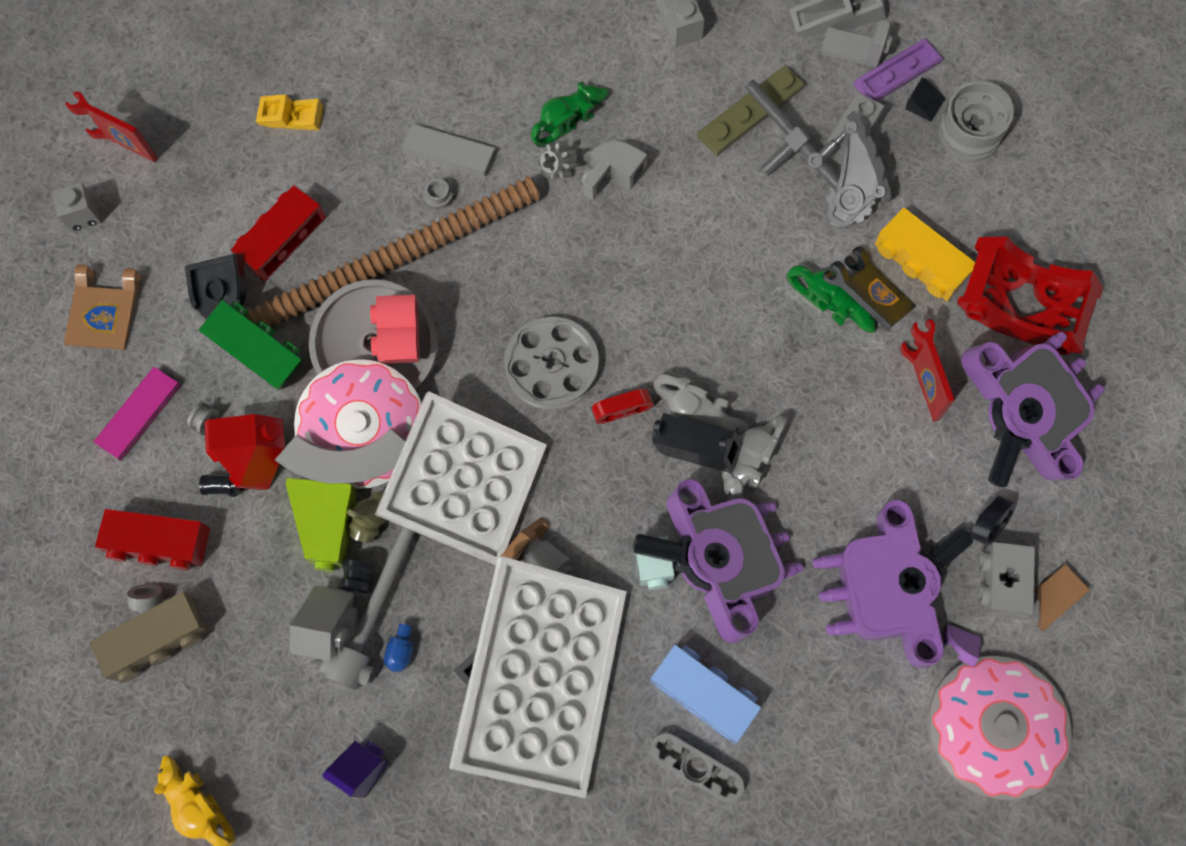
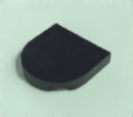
M235 253L185 265L190 303L193 309L197 310L205 319L210 316L221 300L229 304L235 300L240 305H244L247 288L241 254Z

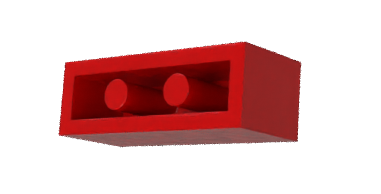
M293 185L287 192L282 193L278 197L276 203L266 213L258 217L255 225L245 235L240 236L230 250L233 254H241L244 267L263 282H266L326 219V216L320 204Z
M105 509L95 548L106 553L105 558L114 561L126 562L128 556L138 558L137 562L144 565L158 566L159 561L170 562L169 567L189 571L191 565L202 567L211 528L201 521Z

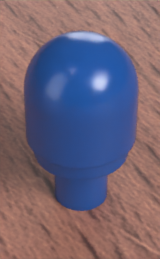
M399 623L396 638L390 637V641L387 642L384 663L390 671L401 672L409 666L414 650L412 648L414 642L409 641L413 626Z

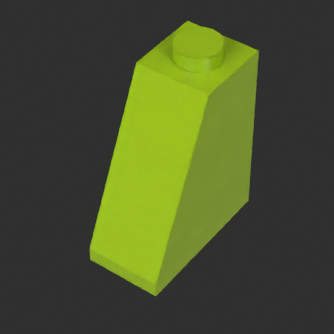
M286 478V488L305 559L312 565H315V570L322 572H334L335 567L342 568L343 560H346L350 539L348 535L350 528L348 525L352 520L347 511L355 507L357 490L352 484H332L315 480Z

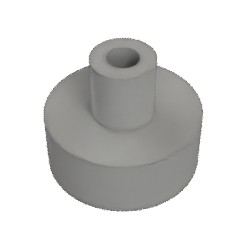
M143 584L131 588L127 592L128 607L142 614L163 602L162 587L155 584Z

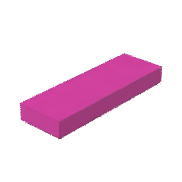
M153 367L93 442L122 461L181 385L156 367Z

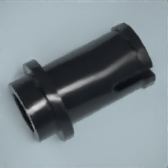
M230 474L202 475L199 480V490L202 495L228 494L230 497H236L238 494L243 493L244 488H237L228 478Z

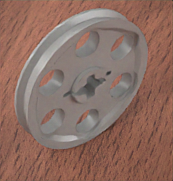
M543 317L525 324L512 336L504 355V369L510 387L521 400L541 409H561L577 403L592 389L599 372V355L593 338L581 325L562 317ZM559 328H565L570 332V336L566 341L559 342L552 337L554 331ZM527 335H535L540 341L536 347L529 349L522 345V340ZM585 349L592 356L588 362L579 363L573 357L575 352ZM552 356L556 357L559 365H553L552 369H548L544 360L548 361ZM518 363H525L530 367L529 373L523 377L515 376L512 373V369ZM571 377L578 378L582 382L581 388L574 392L568 391L564 387L565 381ZM540 384H545L551 388L550 395L543 399L537 398L533 394L534 388Z

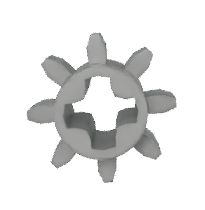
M567 141L546 144L548 151L540 154L542 170L550 174V179L571 177L572 173L570 170L578 167L576 150L568 147Z

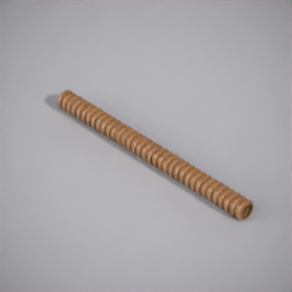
M527 175L524 177V181L517 180L514 186L509 184L507 189L500 188L499 193L492 192L491 197L483 196L482 201L475 200L474 205L470 206V204H467L463 210L458 208L457 213L453 214L450 212L447 218L441 216L440 221L436 222L433 220L430 226L425 224L421 230L416 228L413 234L410 235L408 232L403 239L397 237L396 242L389 241L388 246H379L380 250L375 251L372 249L370 250L371 254L366 255L364 253L359 260L357 257L353 258L354 262L349 264L347 261L344 263V267H335L336 271L334 272L328 270L327 275L322 276L320 274L318 275L319 279L315 281L313 278L309 279L310 283L305 285L303 282L300 284V288H291L292 292L290 293L284 291L282 292L283 296L278 297L276 295L271 302L265 300L264 305L257 304L256 309H247L249 313L246 317L255 324L261 320L271 328L274 324L279 326L282 320L287 322L290 320L289 317L293 315L295 318L298 317V313L301 311L303 313L308 312L307 308L309 307L314 309L316 304L321 303L322 305L325 302L324 300L348 284L368 280L372 277L377 279L378 274L385 275L388 269L394 271L395 266L399 265V267L404 266L403 262L407 261L410 263L413 257L421 258L420 254L425 253L427 255L430 249L433 248L435 251L440 244L446 246L447 241L454 242L455 237L462 238L465 232L471 234L472 229L479 230L481 229L480 225L484 224L487 226L490 220L495 222L499 216L502 218L506 217L507 212L510 214L514 213L515 208L520 210L523 209L524 204L527 206L531 205L532 200L539 201L540 193L537 185Z

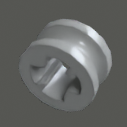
M201 402L190 412L187 425L192 429L197 428V432L205 435L204 422L208 419L219 418V411L215 408H209L208 404Z

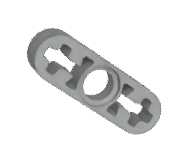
M663 733L653 739L650 746V754L658 765L720 802L733 803L742 796L744 783L740 775L672 734ZM667 740L673 743L672 750L680 755L682 748L689 751L681 762L680 770L673 767L677 762L673 757L667 756L665 760L658 757L660 754V750L656 748L658 742L665 744ZM692 758H700L706 764V773L700 779L690 777L686 771L687 762ZM713 766L720 769V772L715 775L718 778L727 780L730 776L734 779L733 786L737 788L735 794L728 793L726 797L720 794L722 791L721 786L714 782L711 783V789L704 786V783L712 775Z

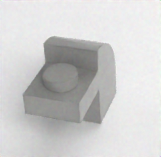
M610 141L598 145L590 152L591 167L586 170L582 177L583 194L594 201L610 179L631 190L647 169V154L621 141Z

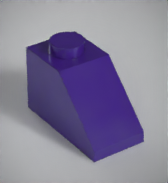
M369 739L365 744L354 741L324 771L322 777L350 797L365 798L389 761L382 757L385 750Z

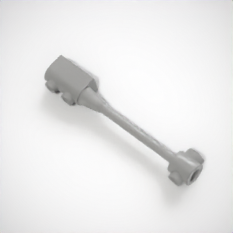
M402 527L349 648L344 646L337 648L331 661L323 660L319 672L325 674L324 678L356 690L359 684L366 686L374 667L367 665L370 658L361 654L415 531Z

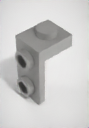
M879 20L873 38L829 27L823 41L821 54L876 68L881 54H888L893 36L887 35L891 22Z

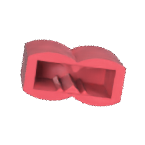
M416 295L376 296V305L370 306L371 323L377 324V336L371 337L372 356H377L378 361L382 364L420 362L419 315Z

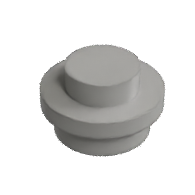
M432 179L424 187L423 198L428 206L437 209L443 208L452 201L453 190L448 182L442 179Z

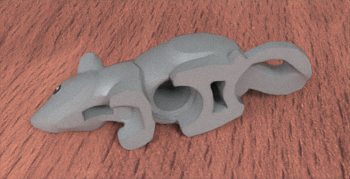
M659 374L655 378L654 389L659 396L667 401L671 415L734 430L737 435L750 429L743 420L728 416L725 413L729 405L727 400L716 398L714 402H711L706 398L707 391L673 376ZM664 384L673 385L678 387L679 389L670 390L667 389Z
M779 415L765 426L748 429L739 436L743 445L732 473H722L724 495L727 501L742 498L744 487L749 482L752 483L753 488L757 489L763 473L759 472V468L761 466L767 467L782 430L788 421L786 416Z

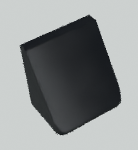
M921 77L908 99L905 110L932 122L945 97L927 79Z

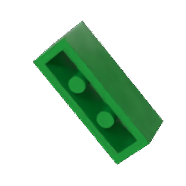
M221 300L198 331L274 388L281 390L304 361L298 356L301 350L288 340L281 343L272 336L275 330L263 321L259 320L255 324L246 316L249 311L235 300L231 304Z

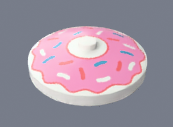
M371 360L344 361L322 371L303 391L295 412V436L300 434L314 444L335 450L357 449L358 447L370 444L383 436L391 427L407 439L422 401L412 384L395 369ZM393 470L374 479L350 484L355 489L378 487L389 482Z

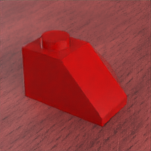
M249 414L206 420L204 422L206 454L214 463L220 462L230 474L228 478L237 488L268 490L279 466L275 459L285 449L283 418Z

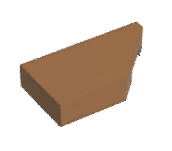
M540 517L523 529L501 556L522 562V555L525 549L534 539L542 538L551 527L550 523Z
M1066 564L1038 587V628L1041 631L1049 627L1090 591Z

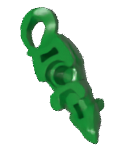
M580 81L577 84V91L566 96L553 97L547 100L542 106L540 121L532 127L531 140L537 147H545L546 144L553 143L555 140L576 129L574 123L579 119L585 123L594 118V115L589 111L599 102L606 99L610 90L597 85H586ZM542 131L551 133L548 137L540 138Z
M797 265L788 271L787 280L789 284L822 312L826 309L832 311V320L842 326L844 320L849 318L865 332L874 333L876 331L874 317L842 287L829 284L823 279V274L827 270L813 272L805 266ZM829 270L833 275L837 276L836 271ZM797 276L804 278L808 285V289L804 288V286L799 282Z

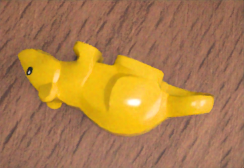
M163 756L158 771V784L154 788V792L165 795L166 800L170 804L171 817L175 829L181 835L188 838H205L214 846H231L236 841V834L213 796L209 794L205 797L199 791L204 782L198 773L192 775L188 771L183 777L177 762L170 756ZM218 824H220L224 836L218 834L216 827Z

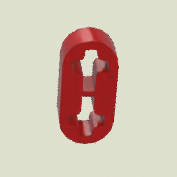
M644 388L601 400L592 405L591 410L596 424L601 425L648 411L654 404L649 390Z

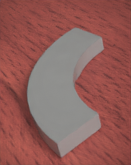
M391 427L383 436L370 444L358 447L357 449L335 450L314 444L300 434H297L275 461L300 476L319 482L332 484L363 482L393 470L406 439Z

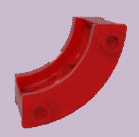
M1008 236L978 237L975 245L978 256L964 296H960L957 300V304L966 312L965 315L996 332L1033 345L1043 344L1058 332H1064L1067 339L1056 351L1060 355L1082 353L1084 349L1083 343L1097 298H1101L1104 288L1094 271L1069 269L1050 264L1049 269L1034 264V257L1017 247ZM1010 277L1015 278V282H1009L1007 280ZM1025 283L1032 284L1036 299L1048 309L1035 315L1019 317L1011 306L1006 291H1015ZM986 284L993 286V288H988L984 292ZM1045 289L1055 292L1056 295L1049 297ZM1078 297H1083L1080 309L1071 306ZM1059 314L1077 319L1073 332L1055 330V325L1062 326L1063 328L1070 325L1069 320Z

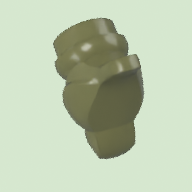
M376 491L370 498L360 501L353 509H348L347 514L352 517L348 525L350 528L348 535L351 538L365 543H372L375 536L379 533L378 527L386 521V519L375 515L384 491Z

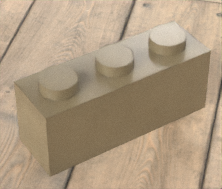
M181 592L89 643L104 678L124 683L136 678L140 674L139 669L148 664L156 666L164 663L171 658L170 653L180 647L187 649L197 645L202 640L201 636L209 632L194 597Z

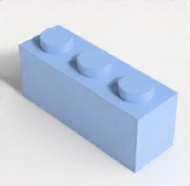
M674 645L651 677L650 682L735 745L761 709L760 706L755 704L758 700L757 697L743 687L736 690L727 683L729 677L718 668L712 666L708 669L698 661L701 657L689 647L684 645L680 649Z

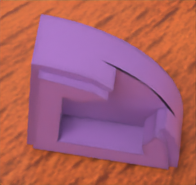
M948 624L943 634L947 646L950 644L959 653L958 658L962 662L974 667L979 659L981 637Z

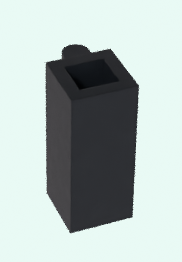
M663 413L661 420L657 419L655 421L652 432V443L661 454L732 473L743 445L734 430Z

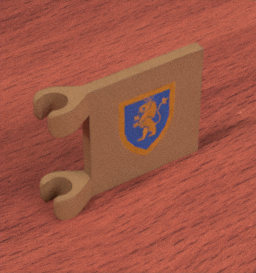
M78 264L74 271L75 289L64 345L125 350L142 275L137 273V270L134 268H125L122 274L123 290L91 287L95 271L89 269L88 265Z

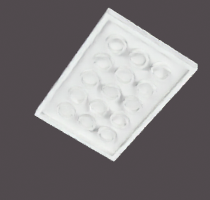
M504 556L498 557L449 769L586 798L627 591Z

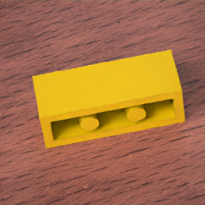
M904 207L880 231L875 242L879 253L883 257L894 259L902 266V270L907 276L913 279L918 278L927 285V290L931 295L936 298L942 297L947 302L970 278L975 264L972 259Z

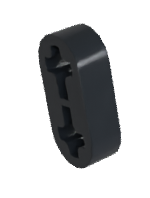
M998 496L976 520L971 531V538L986 546L991 544L1008 525L1014 514L1016 503Z

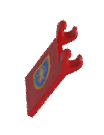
M78 91L73 93L78 103L74 105L68 102L65 103L72 114L90 115L93 122L99 127L94 131L86 128L85 131L91 138L109 139L154 163L158 159L136 127L90 105L82 93Z
M928 319L925 322V327L928 329L927 332L920 331L917 322L913 323L911 327V334L915 339L914 344L917 350H908L906 342H903L900 351L913 364L932 420L935 422L943 417L955 399L933 342L935 323L933 320Z

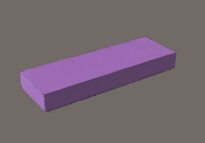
M924 38L854 80L853 85L862 95L878 102L939 65L943 58Z

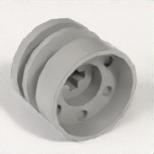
M986 81L965 83L955 90L938 126V139L941 147L950 156L960 161L973 163L990 157L995 153L1013 120L1014 106L1010 96L1002 87Z

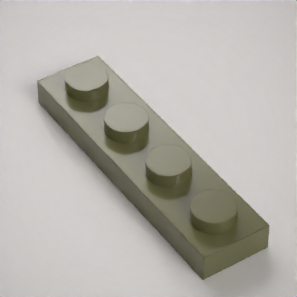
M784 65L759 84V86L780 108L802 91L805 83ZM748 93L697 132V138L715 156H718L769 115L752 95Z

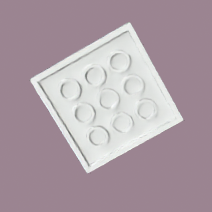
M428 391L375 515L496 566L498 557L507 549L547 445Z

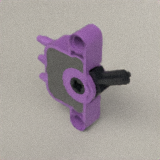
M1058 332L1043 344L1019 349L1010 356L1006 354L999 344L994 342L971 347L962 355L961 361L965 372L986 400H991L988 413L989 421L995 431L993 438L1001 441L988 477V481L992 485L1004 488L1008 485L1020 449L1023 450L1039 474L1046 480L1075 479L1082 473L1083 460L1070 440L1091 422L1094 415L1093 403L1100 398L1105 389L1102 385L1097 384L1086 391L1075 377L1085 367V360L1078 358L1067 365L1056 351L1067 339L1064 332ZM981 354L985 357V365L981 360ZM1059 461L1061 462L1062 466L1061 470L1059 468Z

